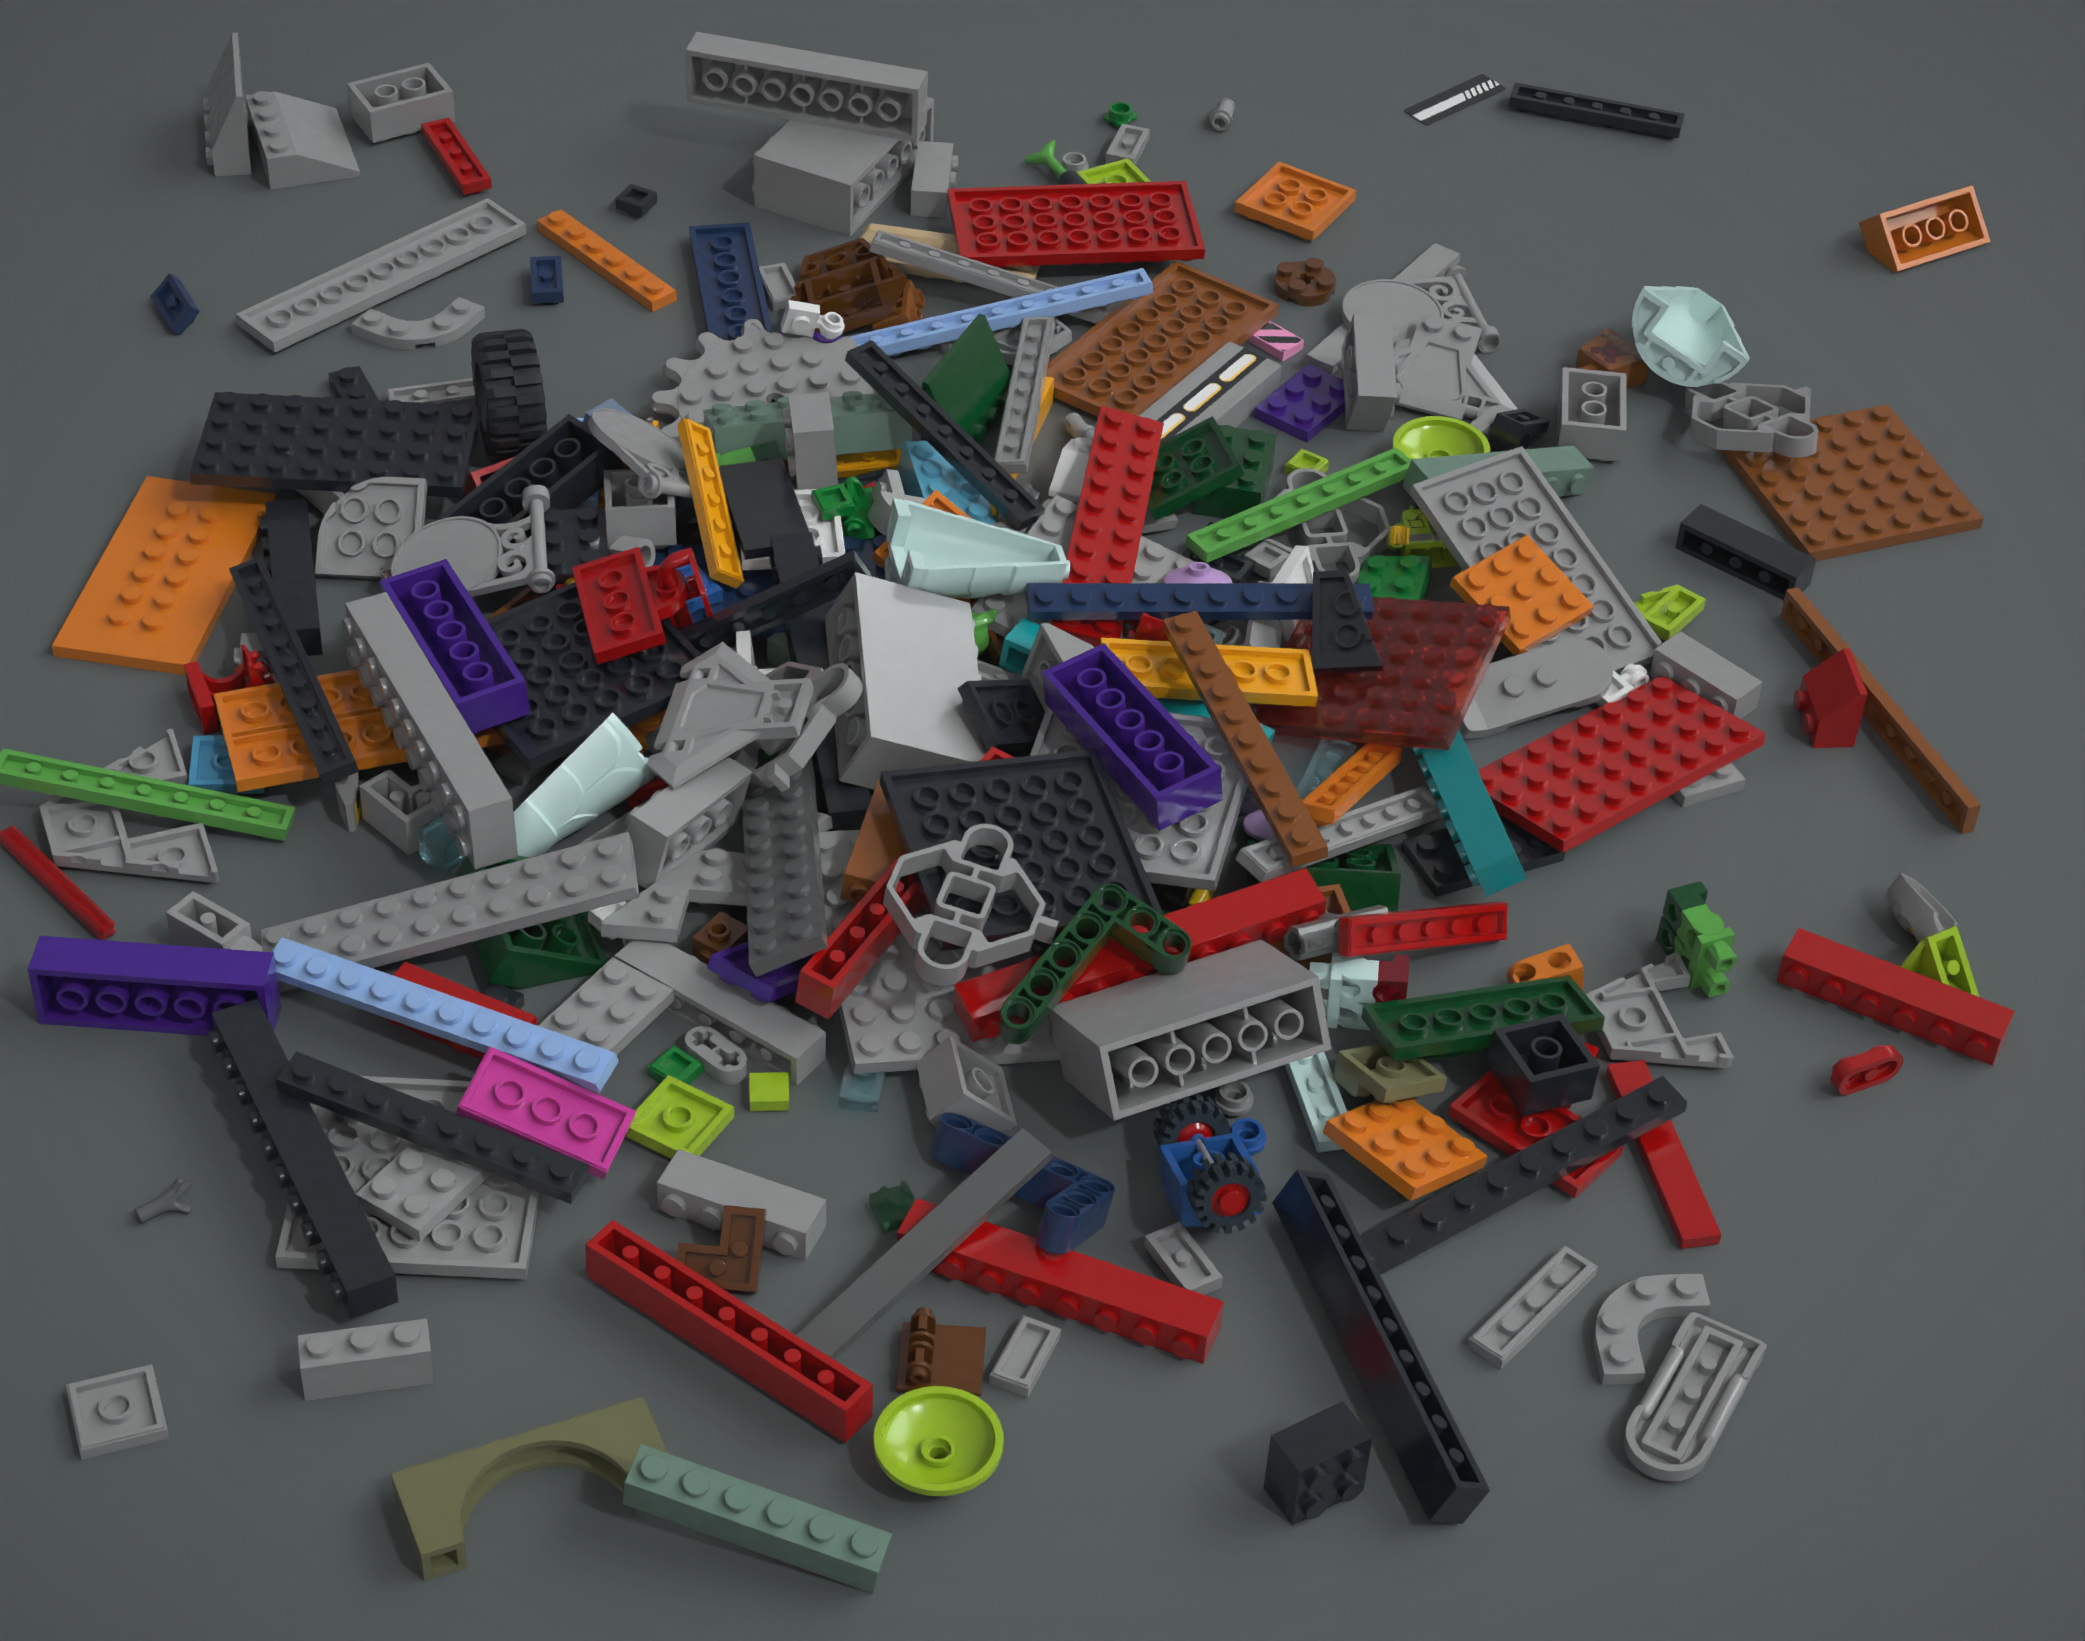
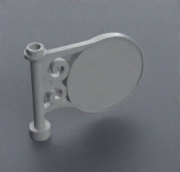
M1452 265L1447 268L1443 277L1366 281L1351 288L1343 299L1341 316L1347 328H1349L1354 313L1392 315V328L1397 329V342L1414 336L1420 316L1424 312L1482 328L1478 348L1482 353H1492L1502 344V338L1498 330L1493 326L1487 325L1466 284L1468 279L1466 269L1459 265Z
M599 408L593 411L588 420L590 431L603 445L613 451L640 477L638 488L646 498L655 499L660 494L693 499L681 444L654 425L628 413L608 408Z
M530 485L523 490L522 505L524 510L530 513V515L516 522L492 524L474 517L456 516L440 519L421 527L406 538L397 549L391 564L392 576L447 559L471 597L527 584L536 593L550 591L555 584V574L547 567L544 512L550 507V493L548 489L542 485ZM531 529V536L527 539L525 531ZM512 539H515V542H516V543H510V542H511ZM520 561L526 563V566H525L524 569H523L522 564H521ZM499 572L504 576L503 578L495 579Z

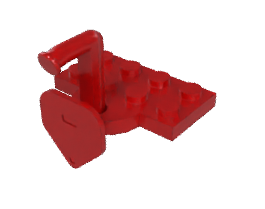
M640 547L572 567L593 652L598 664L617 660L623 656L642 650H649L655 646L667 643L661 623L662 620L669 617L677 630L693 624L686 603L687 600L701 596L708 619L714 617L691 547L668 555L661 565L650 567L645 566ZM691 564L694 575L687 576L685 579L682 572L676 568Z

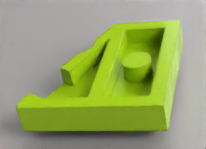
M1677 584L1663 588V590L1658 592L1651 591L1641 594L1640 600L1634 602V604L1656 635L1667 641L1704 610L1706 599Z

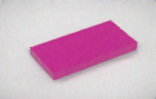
M489 1046L456 1110V1113L589 1164V1173L603 1180L637 1112Z

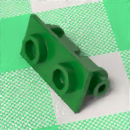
M848 477L844 485L855 504V514L841 517L843 538L855 537L859 540H873L875 538V528L867 515L873 505V488H863L862 483L856 477Z

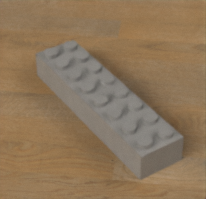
M702 32L695 33L685 50L687 102L914 142L918 141L927 124L928 71Z

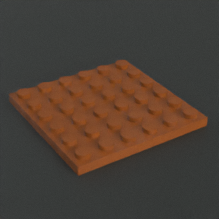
M1888 404L1810 419V423L1817 426L1819 431L1817 451L1808 457H1787L1774 451L1720 450L1794 547L1816 558V561L1979 529L1982 526V515Z

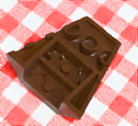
M862 237L804 256L798 274L800 281L796 282L794 287L796 295L791 296V301L820 305V315L823 316L828 312L839 314L843 318L845 325L844 333L886 319L908 280L903 272L898 273L897 267L894 264L889 265L887 263L886 257L870 252L871 244ZM815 328L814 332H820V329Z

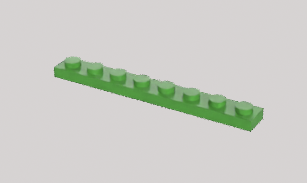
M1393 448L1187 534L1186 546L1205 563L1211 562L1404 480L1411 459L1399 449Z
M4 748L0 752V784L192 822L194 824L203 822V825L282 841H286L295 818L294 806Z

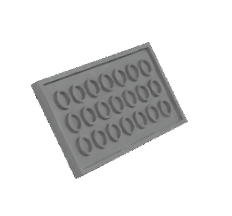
M1523 446L1412 485L1409 492L1463 571L1528 535L1593 604L1594 608L1590 615L1529 651L1568 639H1584L1599 645L1609 655L1613 670L1619 675L1628 664L1633 663L1644 666L1652 663L1655 648L1663 643Z

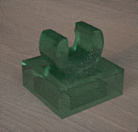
M901 1181L899 1186L888 1189L886 1186H883L879 1191L870 1193L869 1205L882 1232L887 1233L900 1228L916 1199L908 1183Z

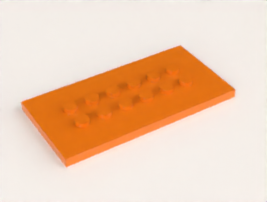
M147 476L52 644L53 656L185 675L184 664L198 660L235 588L229 568L249 561L262 536L260 516L266 515L265 502L277 501L276 494L216 485H196L187 481Z
M358 669L317 676L356 761L358 770L407 762L405 749H399L395 742L393 728H386L381 708L374 707L369 687L363 688L361 685ZM279 683L214 694L215 706L238 792L320 777ZM492 727L473 734L481 748L506 744Z

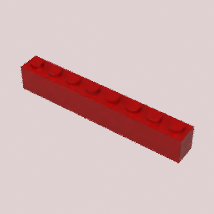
M916 1198L897 1231V1242L937 1205ZM986 1221L932 1270V1272L944 1275L949 1279L977 1286L987 1292L997 1293L1018 1300L1025 1305L1035 1306L1056 1313L1063 1318L1073 1319L1097 1327L1104 1332H1112L1135 1340L1142 1345L1153 1346L1176 1354L1180 1358L1191 1359L1203 1364L1221 1329L1224 1305L1222 1300L1073 1250L1066 1254L1049 1252L1041 1248L1036 1243V1238Z
M615 1220L610 1221L585 1244L588 1278L845 1444L873 1417L872 1383Z

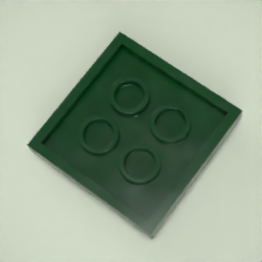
M1213 416L1160 443L1148 500V507L1155 521L1164 516L1172 515L1183 506L1193 501L1201 500L1207 494L1223 486L1230 485L1236 479L1245 475L1237 457Z

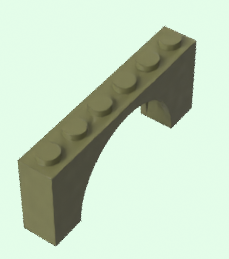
M644 1397L620 1401L610 1407L590 1413H581L564 1421L547 1426H538L528 1432L505 1439H496L479 1447L462 1452H453L443 1458L420 1465H410L403 1470L391 1473L394 1501L423 1580L428 1581L467 1568L464 1534L473 1510L480 1500L495 1486L517 1474L546 1467L579 1469L605 1479L624 1493L626 1478L641 1444L668 1453ZM634 1508L636 1514L643 1513V1511Z

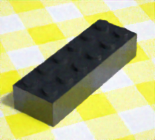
M568 414L437 520L467 516L492 524H506L519 521L530 515V513L524 510L522 505V492L530 485H542L548 489L550 493V507L548 510L576 509L604 486L603 470L622 469L619 457L592 434L588 425ZM531 529L525 531L527 539L531 536ZM512 539L510 543H516L515 539Z

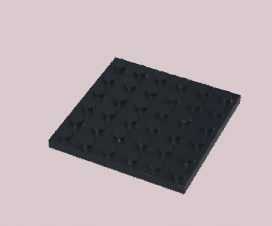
M573 582L486 620L525 679L531 713L492 728L531 771L575 751L612 713L628 727L666 710L675 685L688 680L680 677L682 666L700 656L701 653L666 618L661 623L667 643L655 646L649 650H642L623 656L617 660L598 664L593 652L576 582Z
M1095 749L881 772L879 783L905 854L953 840L961 842L965 832L970 827L978 824H992L1004 829L1013 840L1011 858L1016 859L1046 903L1043 916L1059 921L1055 937L1059 936L1094 891L1107 883L1122 887L1163 915ZM976 845L966 852L963 860L998 870L1003 856L997 849L991 846ZM935 866L912 873L927 914H934L937 897L947 876L942 866ZM1014 889L995 893L992 909L982 931L988 942L1007 938L1030 929L1034 918ZM949 893L945 904L975 914H980L984 903L953 893ZM1111 904L1100 905L1106 911L1117 910ZM1082 931L1077 934H1086L1089 932ZM936 939L940 951L964 948Z

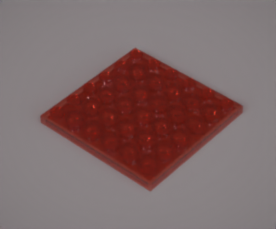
M1372 597L1374 614L1372 620H1366L1384 671L1314 674L1318 692L1316 707L1261 705L1255 703L1252 708L1258 722L1274 729V735L1449 750L1511 619L1509 606H1495L1492 604L1480 605L1428 601L1424 599L1409 600L1393 597ZM1299 620L1285 648L1309 650L1311 663L1312 620Z

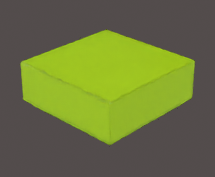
M1301 448L1285 464L1284 474L1289 475L1291 472L1302 468L1315 469L1325 473L1329 467V460Z
M789 1072L749 1073L750 1111L789 1110Z

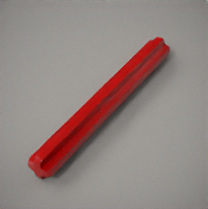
M9 826L6 830L0 831V843L98 939L106 940L109 936L115 934V922L17 827Z

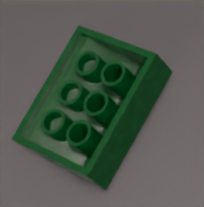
M980 313L922 381V389L978 444L984 441L986 433L992 426L995 427L1001 414L1004 412L1011 379L1010 371L985 315ZM922 436L920 437V441H926Z
M1247 836L1246 847L1261 841ZM1371 843L1304 867L1308 870L1318 887L1340 884L1350 911L1376 905L1386 906L1388 912L1398 911L1401 871L1392 844ZM1246 869L1247 887L1261 883Z
M466 856L454 878L528 859L529 857L518 856L474 869L469 858ZM588 911L474 941L488 983L503 986L528 988L593 975L608 962L595 927L588 922Z

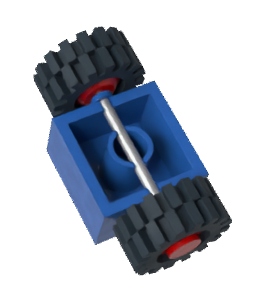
M1197 1093L1193 1095L1192 1100L1189 1097H1185L1179 1103L1175 1101L1168 1103L1171 1107L1169 1110L1162 1106L1159 1110L1162 1119L1155 1118L1154 1126L1157 1130H1153L1154 1137L1159 1145L1161 1188L1181 1226H1205L1206 1228L1210 1226L1211 1230L1219 1233L1222 1227L1225 1234L1232 1233V1226L1234 1225L1237 1226L1239 1231L1246 1229L1243 1222L1247 1219L1253 1224L1257 1220L1255 1215L1262 1214L1264 1210L1261 1201L1267 1200V1194L1264 1191L1266 1188L1260 1178L1257 1166L1237 1132L1231 1133L1229 1131V1123L1218 1104L1214 1103L1209 1096L1206 1095L1203 1099L1201 1094Z

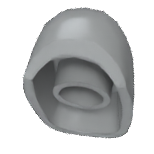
M1903 873L1894 880L1887 890V901L1895 919L1901 928L1915 936L1918 944L1923 938L1958 924L1952 915L1920 883Z

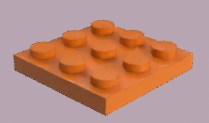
M1279 161L1235 201L1234 212L1244 215L1249 219L1268 224L1275 229L1297 235L1301 239L1314 241L1356 200L1357 190Z
M1528 535L1455 575L1450 583L1455 592L1514 656L1531 650L1590 615L1594 608L1593 604Z
M1414 1097L1396 1100L1394 1103H1383L1378 1100L1372 1101L1327 1120L1323 1130V1134L1410 1201L1483 1169L1488 1158L1471 1140L1462 1137L1450 1128L1442 1118L1433 1115L1421 1106Z

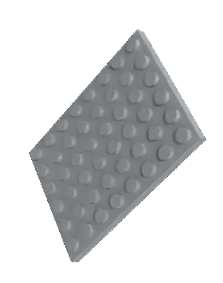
M860 830L819 832L826 932L828 936L835 931L857 905L840 899L844 872ZM924 906L914 918L927 915ZM902 932L838 1008L853 1074L917 1070L916 1063L949 1036L995 1064L1060 1060L1051 1016L1043 1021L1025 1043L1010 1044L1004 1041L1000 1035L972 1043L954 1009V984L938 986L923 980L917 974L914 967L916 950L912 949ZM931 937L924 952L930 960L948 965L958 962L966 948L940 951L936 938ZM1030 950L1029 952L981 967H967L963 978L957 983L1041 955Z

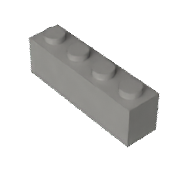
M678 1149L657 1181L658 1210L674 1217H681L702 1224L712 1230H722L724 1205L766 1209L763 1246L777 1250L783 1255H791L805 1261L826 1227V1199Z

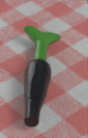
M1055 140L1045 144L1040 152L1029 154L1025 158L1027 164L1046 165L1058 178V185L1085 184L1076 172L1066 171L1054 157Z

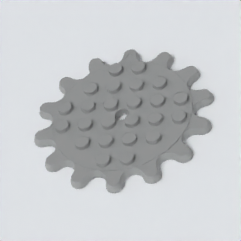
M750 319L744 323L741 329V337L735 340H723L710 332L700 334L696 341V350L701 354V357L698 359H668L663 367V375L676 382L678 387L655 392L649 401L650 408L655 406L657 408L656 413L669 414L676 419L675 422L664 426L661 430L681 444L677 424L683 418H686L704 426L703 409H712V406L715 404L727 403L735 407L745 406V402L752 400L764 401L766 404L771 403L772 399H774L777 403L778 399L788 397V395L829 392L830 397H839L847 391L871 394L874 389L845 361L847 351L858 346L852 337L845 336L832 343H821L813 339L814 333L812 337L789 333H769L764 329L760 321Z

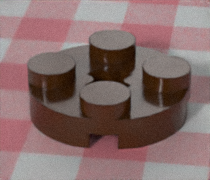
M1309 258L1306 261L1282 262L1278 264L1274 290L1282 300L1288 302L1289 297L1297 300V305L1310 307L1322 305L1330 300L1332 293L1334 295L1336 277L1330 269L1324 267V262L1321 259Z

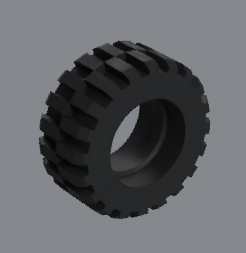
M523 328L479 333L471 341V366L475 403L481 406L480 431L483 444L486 448V453L495 459L514 457L547 432L545 394L536 345L531 333Z

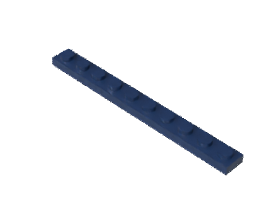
M1027 583L1025 590L1028 620H1141L1143 613L1164 620L1192 611H1197L1201 620H1312L1313 583ZM1353 584L1365 619L1372 620L1374 606L1370 584Z

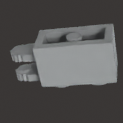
M194 891L166 912L171 945L264 952L263 946H260V943L257 944V941L252 939L250 923Z

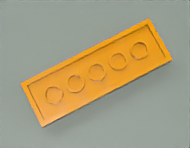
M1101 638L1100 645L1105 643L1156 699L1201 700L1169 641ZM1215 644L1248 703L1316 707L1318 692L1309 650Z

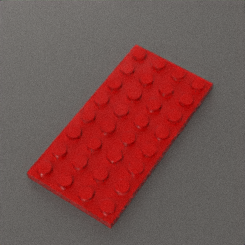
M1186 181L947 189V201L958 255L994 267H1039L1057 264L1069 266L1085 263L1098 265L1112 262L1127 264L1140 261L1162 262L1167 260L1192 261L1204 259L1205 246Z
M1659 676L1630 691L1628 696L1616 702L1607 703L1490 763L1479 769L1478 772L1498 814L1564 853L1765 744V732L1725 711L1722 707L1716 706L1698 696V694L1680 686L1671 679Z

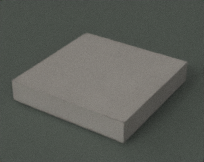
M153 1364L66 1384L81 1460L169 1439Z

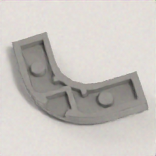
M458 297L439 314L420 321L397 319L370 308L351 323L352 335L393 349L416 350L415 345L434 343L435 347H439L459 339L485 318V307Z
M1703 1274L1643 1276L1622 1285L1609 1295L1599 1310L1593 1333L1594 1353L1602 1385L1643 1384L1646 1372L1638 1344V1332L1641 1327L1650 1321L1665 1317H1686L1692 1312L1708 1316L1711 1304Z

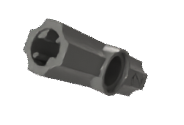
M1376 905L1343 914L1324 913L1317 920L1290 926L1288 932L1283 934L1284 948L1289 952L1290 958L1297 961L1339 951V917L1388 912L1386 906Z

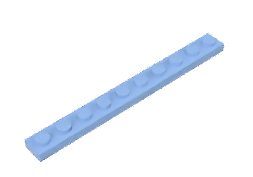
M1140 268L849 337L855 339L858 346L872 340L888 356H898L902 352L914 349H928L935 344L948 341L956 342L979 313L986 316L993 332L1008 327H1020L1024 317H1055L1067 313L1076 314L1084 309L1097 306L1106 307L1118 301L1136 300L1144 295L1152 294L1153 285L1145 270Z
M281 937L272 950L275 957L277 979L279 981L484 1053L491 1046L576 1085L598 1093L601 1092L619 1062L615 1052Z

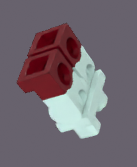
M1332 952L1331 963L1310 962V971L1319 977L1320 988L1329 989L1321 990L1325 1016H1327V1027L1337 1028L1339 1024L1346 1028L1371 1031L1361 1018L1363 1005L1406 999L1410 955L1394 954V961L1391 962L1367 960L1362 956L1344 957L1339 956V952Z

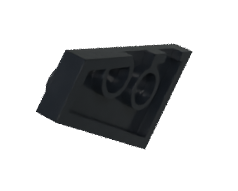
M1348 570L1313 572L1312 668L1314 674L1384 671Z

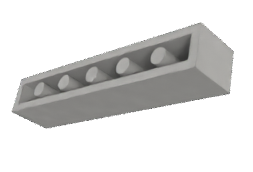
M633 939L615 955V959L674 989V1001L665 1011L693 1027L707 1026L715 1029L742 1049L750 1060L771 1072H789V1082L796 1086L826 1059V1032L816 1024L809 1023L798 1017L784 1006L777 1005L774 1002H762L753 998L750 991L739 985H730L723 982L719 977L720 975L707 969L708 965L668 942Z

